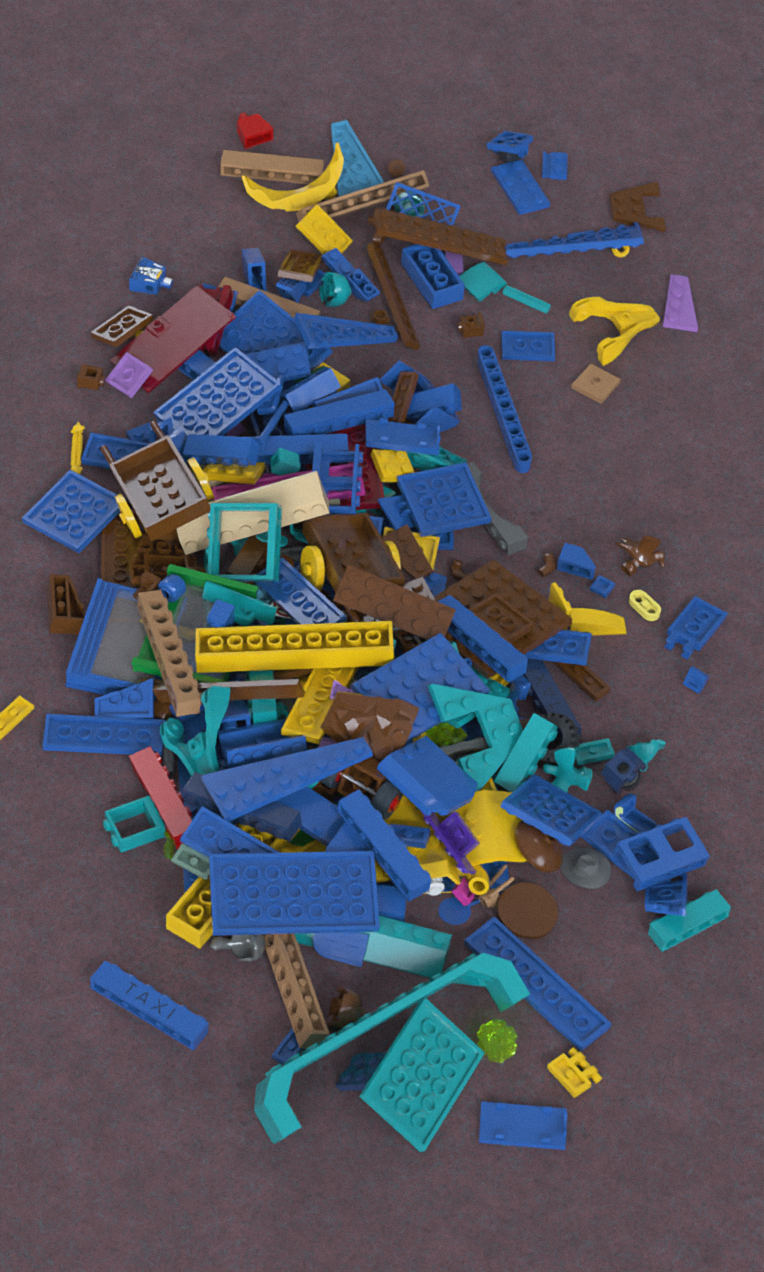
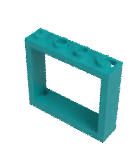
M211 503L210 513H208L210 527L207 529V537L209 538V546L206 548L208 565H206L205 570H207V574L239 582H279L282 506L277 503ZM222 512H269L266 575H219Z

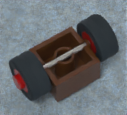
M372 757L319 780L332 789L339 785L337 791L344 796L360 790L363 795L369 798L371 805L381 813L384 820L388 819L396 811L403 795L396 786L377 770L380 762Z

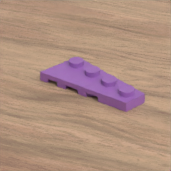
M671 274L663 327L698 332L688 277Z

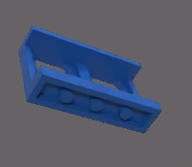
M314 444L312 472H318L326 495L329 491H352L351 506H329V514H356V507H360V495H357V492H361V481H358V478L362 477V466L359 465L363 463V452H360L359 444H355V451H323L322 444ZM354 462L353 476H329L330 463Z
M286 719L218 731L220 751L229 769L307 751L306 736L288 737L281 735V729Z
M687 817L675 818L668 824L656 825L651 830L646 832L640 831L630 838H621L613 851L615 855L621 854L635 878L633 887L636 892L703 867L710 857ZM684 829L693 846L675 852L665 837ZM650 843L659 859L640 865L631 849Z

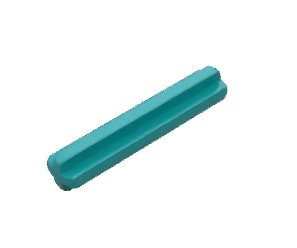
M506 285L503 289V295L543 313L550 311L551 305L509 285Z

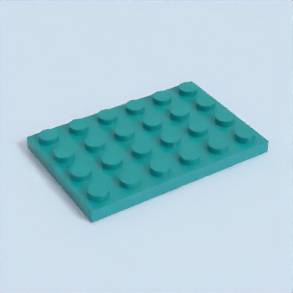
M423 998L419 1001L359 1097L418 1151L423 1152L433 1139L485 1052L429 1000Z

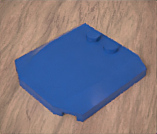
M427 736L389 754L377 767V770L425 815H431L432 812H438L439 815H448L471 802L478 783Z

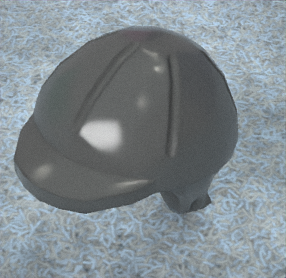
M263 934L233 935L232 938L220 936L213 938L209 946L214 951L233 949L235 955L240 957L238 961L252 962L262 956L266 943Z

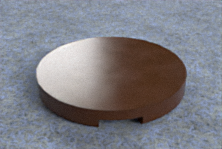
M517 883L508 887L501 894L497 904V917L517 938H533L536 940L546 936L554 928L558 918V906L553 896L543 887L532 883Z

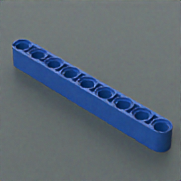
M488 345L481 346L478 349L477 364L514 468L520 473H526L530 470L532 462L529 445L495 352Z

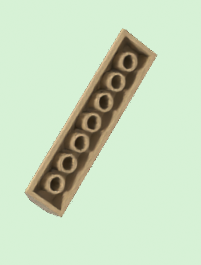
M317 471L208 502L210 508L211 503H277L282 506L281 527L330 513L329 501ZM222 512L220 545L268 531L269 512ZM208 513L176 529L185 555L204 550L209 546L207 529L210 527Z

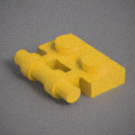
M572 1048L568 1052L571 1056L570 1059L563 1053L547 1065V1069L576 1098L591 1087L590 1078L595 1083H598L602 1077L597 1073V1068L594 1065L591 1066L585 1060L586 1057L582 1052ZM576 1065H579L584 1071L581 1072Z

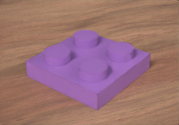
M126 352L105 381L132 399L153 369Z

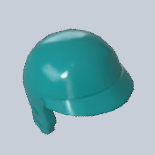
M406 192L400 193L397 197L398 199H401L408 195ZM417 195L411 197L415 205L423 202ZM409 198L400 202L403 210L412 207ZM395 204L396 213L401 212L399 204ZM424 205L416 208L420 216L424 214ZM414 209L405 213L406 215L417 217Z

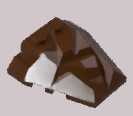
M143 534L137 553L133 557V563L129 566L131 583L139 588L141 586L142 574L145 571L163 580L167 576L169 564L205 573V569L203 566L199 567L197 565L198 559L196 556L185 555L179 537L172 540L155 539L151 541L147 534ZM189 588V589H188V592H187V595H186L185 598L189 597V592H190V591H198V590H194V589H190V588Z
M338 691L320 728L336 743L364 737L372 750V758L381 762L389 754L404 747L413 729V723L417 717L419 707L398 698L386 699L382 698V696L369 697L363 694Z

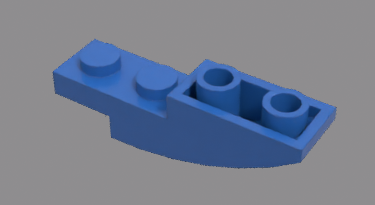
M336 247L322 255L321 259L332 272L346 277L351 287V293L355 297L368 302L380 295L379 290L359 268L355 270Z

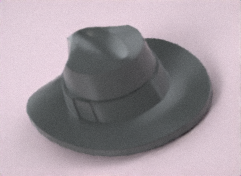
M576 848L568 851L563 856V862L560 867L561 872L571 883L586 889H597L608 882L611 875V865L606 856L601 852L590 848Z

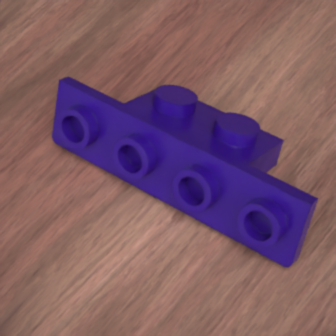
M454 811L441 823L434 812L431 815H425L422 812L424 821L435 830L434 835L445 844L446 852L457 861L458 869L463 873L474 875L476 870L468 861L466 855L479 845L480 842L459 813Z

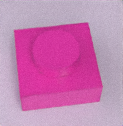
M463 877L460 879L461 884H456L451 892L463 906L471 903L475 894L470 891L469 882Z

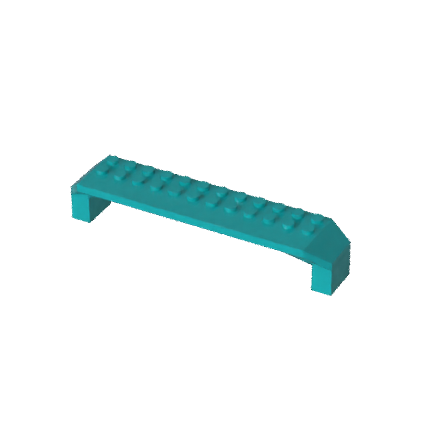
M473 953L460 963L452 965L446 971L438 973L425 983L412 988L407 994L405 992L390 1003L387 1002L380 1006L372 1014L370 1012L355 1023L352 1022L337 1032V1035L333 1033L319 1042V1045L315 1043L301 1053L302 1056L298 1053L284 1062V1066L280 1063L270 1069V1071L265 1073L266 1078L256 1085L254 1112L272 1143H277L301 1128L299 1121L286 1100L294 1073L451 983L486 987L501 1012L530 995L512 962L486 953L478 956Z

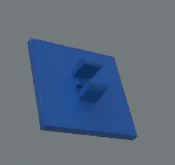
M403 495L379 498L377 500L395 530L405 525H408L409 528L416 527L410 514L411 510L408 509Z

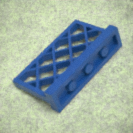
M396 182L386 209L390 211L391 206L398 203L401 209L399 213L405 214L414 209L417 217L424 218L430 215L433 221H435L433 213L441 210L445 218L437 222L447 221L448 225L454 226L461 205ZM398 187L404 189L408 196L398 199L396 194ZM418 194L422 196L424 202L415 205L411 197ZM409 198L412 207L403 210L400 202ZM433 200L437 201L440 207L431 211L427 203ZM425 204L429 212L420 216L416 208ZM449 206L456 208L453 215L446 216L444 208Z

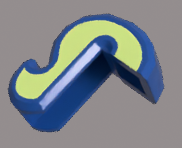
M626 794L615 804V816L637 833L649 831L657 825L654 820L635 808L636 795Z

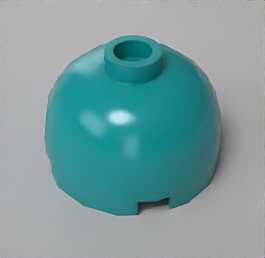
M335 272L324 274L321 280L324 281L323 286L319 288L321 301L325 299V307L333 308L343 305L351 295V287L346 277ZM328 297H334L330 302L327 301Z

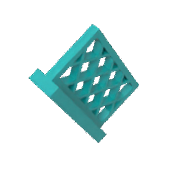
M439 447L438 455L406 452L411 465L422 471L467 462L466 459Z

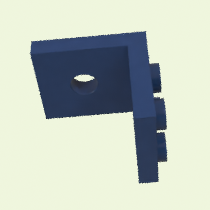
M387 1052L356 1054L351 1059L348 1068L341 1073L340 1079L335 1086L341 1091L363 1090Z

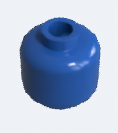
M175 574L166 576L157 587L169 603L176 602L186 592L184 580Z

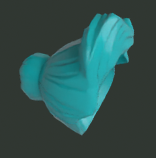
M652 739L645 743L636 742L635 745L627 746V748L633 751L647 767V763L654 758L658 750L664 749L666 742L662 739Z

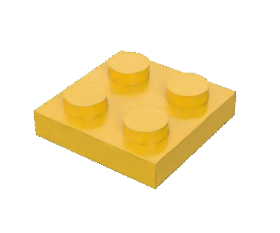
M373 449L370 454L381 482H396L397 476L415 473L406 451Z

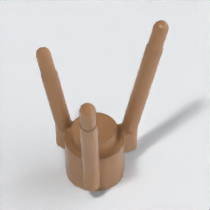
M504 864L490 880L488 891L478 896L479 901L486 909L490 907L492 909L496 908L499 901L497 899L500 898L498 893L514 881V877H511L498 888L490 889L507 868V864Z

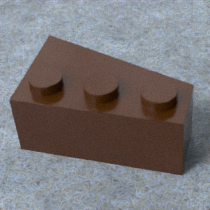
M50 574L47 585L49 633L79 635L86 613L69 575Z

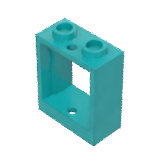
M150 796L105 811L103 826L106 832L110 831L111 842L114 847H118L120 853L165 837V824ZM145 813L152 828L122 839L114 823Z

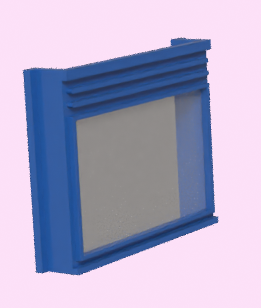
M97 579L66 671V687L106 695L139 684L140 679L143 677L162 680V677L139 671L138 673L133 672V665H131L133 657H138L147 634L137 608L138 600L133 598L137 588ZM187 598L183 600L184 603L176 621L177 629L183 612L186 613L188 608Z

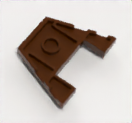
M658 182L610 193L609 199L613 221L634 225V222H638L644 228H654L665 232L664 217H646L643 196L660 195Z

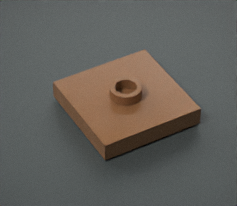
M590 364L573 382L571 388L602 404L620 384L621 379Z

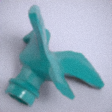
M575 748L556 750L554 756L558 765L545 763L543 766L545 773L556 776L551 784L565 792H568V788L571 785H577L587 791L592 780L591 768L582 767L581 769H576L573 766L576 755Z

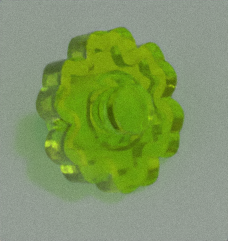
M492 1019L488 1023L481 1025L480 1030L477 1032V1037L480 1039L477 1046L485 1052L483 1056L488 1055L491 1062L501 1063L507 1058L514 1056L518 1048L514 1042L517 1039V1034L512 1026H506V1022L503 1019Z

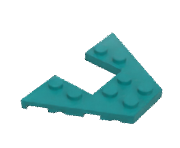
M430 684L428 689L441 723L473 712L477 716L489 749L456 761L478 783L476 791H480L507 759L523 732L512 700Z

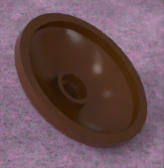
M523 820L520 821L515 827L514 835L516 844L524 858L542 872L553 873L557 871L563 862V851L559 841L550 835L543 834L540 829L533 825H528Z

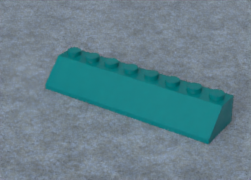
M379 916V932H361L369 935L363 961L427 978H432L438 973L443 972L451 946V934ZM315 933L295 934L297 943L314 947L313 937Z

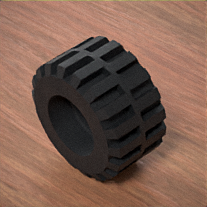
M550 712L546 715H540V717L562 730L563 741L561 745L553 750L546 747L548 749L547 753L542 758L543 761L556 763L554 756L556 750L562 748L576 749V747H579L578 739H580V734L577 733L579 729L574 725L575 722L562 714Z

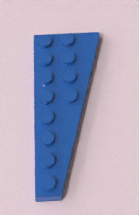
M634 222V226L618 225L613 230L605 227L600 229L599 232L587 230L567 234L566 238L552 236V239L548 241L535 239L531 244L527 241L511 243L505 246V250L510 258H517L519 255L531 257L540 253L551 255L554 252L570 253L573 250L585 252L588 249L604 250L606 247L614 249L622 248V246L638 247L640 244H644L638 222Z
M364 737L205 774L201 776V779L222 818L230 822L373 756V753Z

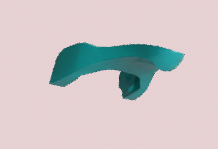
M211 686L201 694V701L205 707L206 732H200L188 741V744L183 742L184 727L178 719L169 718L160 726L159 732L163 744L179 756L191 777L195 772L205 775L218 772L220 769L215 745L217 732L229 703L230 688Z

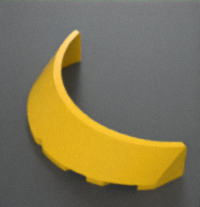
M339 142L335 143V151L326 170L309 185L296 190L277 191L262 187L246 175H243L241 177L247 193L262 205L274 210L276 208L285 209L286 211H298L319 203L333 190L342 172L344 158Z

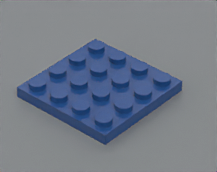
M466 462L397 476L396 482L408 509L411 510L410 514L420 537L491 523L490 513Z
M69 470L22 517V521L73 551L80 553L120 512L114 498L117 494Z
M535 774L506 797L500 806L507 813L519 817L526 824L533 825L540 829L543 834L550 835L561 844L568 845L569 847L589 830L602 815L601 811Z

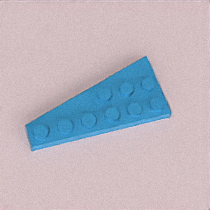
M348 121L332 123L333 152L335 151V143L339 142L344 158L342 172L337 182L338 197L384 183Z

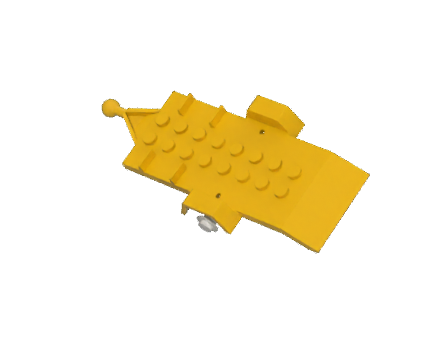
M476 791L470 803L455 810L480 842L479 845L466 855L472 866L496 861H527L520 852L514 835L515 827L522 819L507 813L505 809L500 807L503 800L512 792ZM403 794L396 811L384 821L387 825L397 824L430 829V837L426 849L406 846L411 855L416 856L423 870L428 871L431 876L430 888L425 893L432 896L440 894L444 890L442 877L448 876L454 883L461 884L456 865L457 861L446 852L445 844L434 835L435 830L424 821V815L421 810ZM438 812L434 813L442 823L453 812L448 815H439ZM314 840L303 846L302 849L291 851L288 848H282L278 852H326L327 846L318 840ZM375 859L376 883L392 881Z

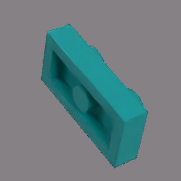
M609 738L580 744L579 747H576L575 763L578 766L612 759L615 753Z

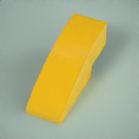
M571 608L572 611L569 615L572 618V624L569 625L570 631L592 633V635L627 633L624 618L619 615L595 609Z

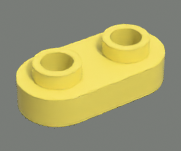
M634 590L630 593V606L644 619L655 621L660 617L661 607L646 592Z

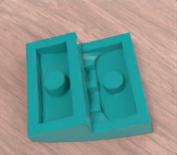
M485 262L475 265L459 276L465 285L464 288L479 302L491 292L493 294L497 293L507 284Z

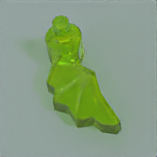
M165 831L164 835L167 841L163 847V853L165 858L172 860L173 841L168 832Z

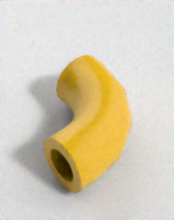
M480 864L473 865V868L476 870L474 875L463 873L457 869L459 876L465 877L468 880L469 889L472 893L483 895L488 891L490 884L489 876Z

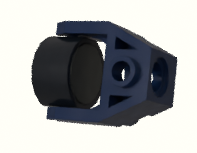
M626 748L620 750L605 765L601 775L605 778L607 785L619 795L622 792L621 790L631 791L637 788L642 778L640 769L644 771L647 767L633 751Z

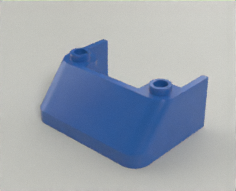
M400 360L379 380L391 388L393 391L391 393L392 396L400 372L418 373L419 378L414 394L435 388L423 374ZM434 405L418 422L426 423L428 427L437 428L438 425L440 426L441 433L455 427L460 422V419L455 413L448 414Z

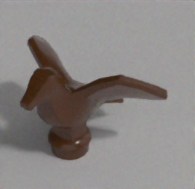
M646 535L642 538L641 542L622 538L621 541L623 543H615V546L626 550L631 557L630 560H625L621 565L622 571L629 577L636 574L638 566L647 568L656 561L659 562L661 567L665 566V554L660 550L654 551L661 544V541L655 537Z

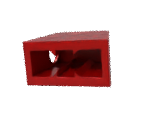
M241 113L239 115L237 133L244 149L273 140L274 128L259 114L248 116L246 113Z

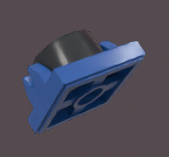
M503 131L487 143V149L499 154V159L502 161H517L524 158V155H528L529 144L533 142V136Z

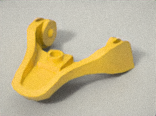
M601 297L581 299L572 305L569 312L573 322L583 321L591 315L606 317L613 322L620 332L619 337H608L598 344V360L602 366L618 357L638 332L651 328L660 321V317L649 305L614 303L606 301Z

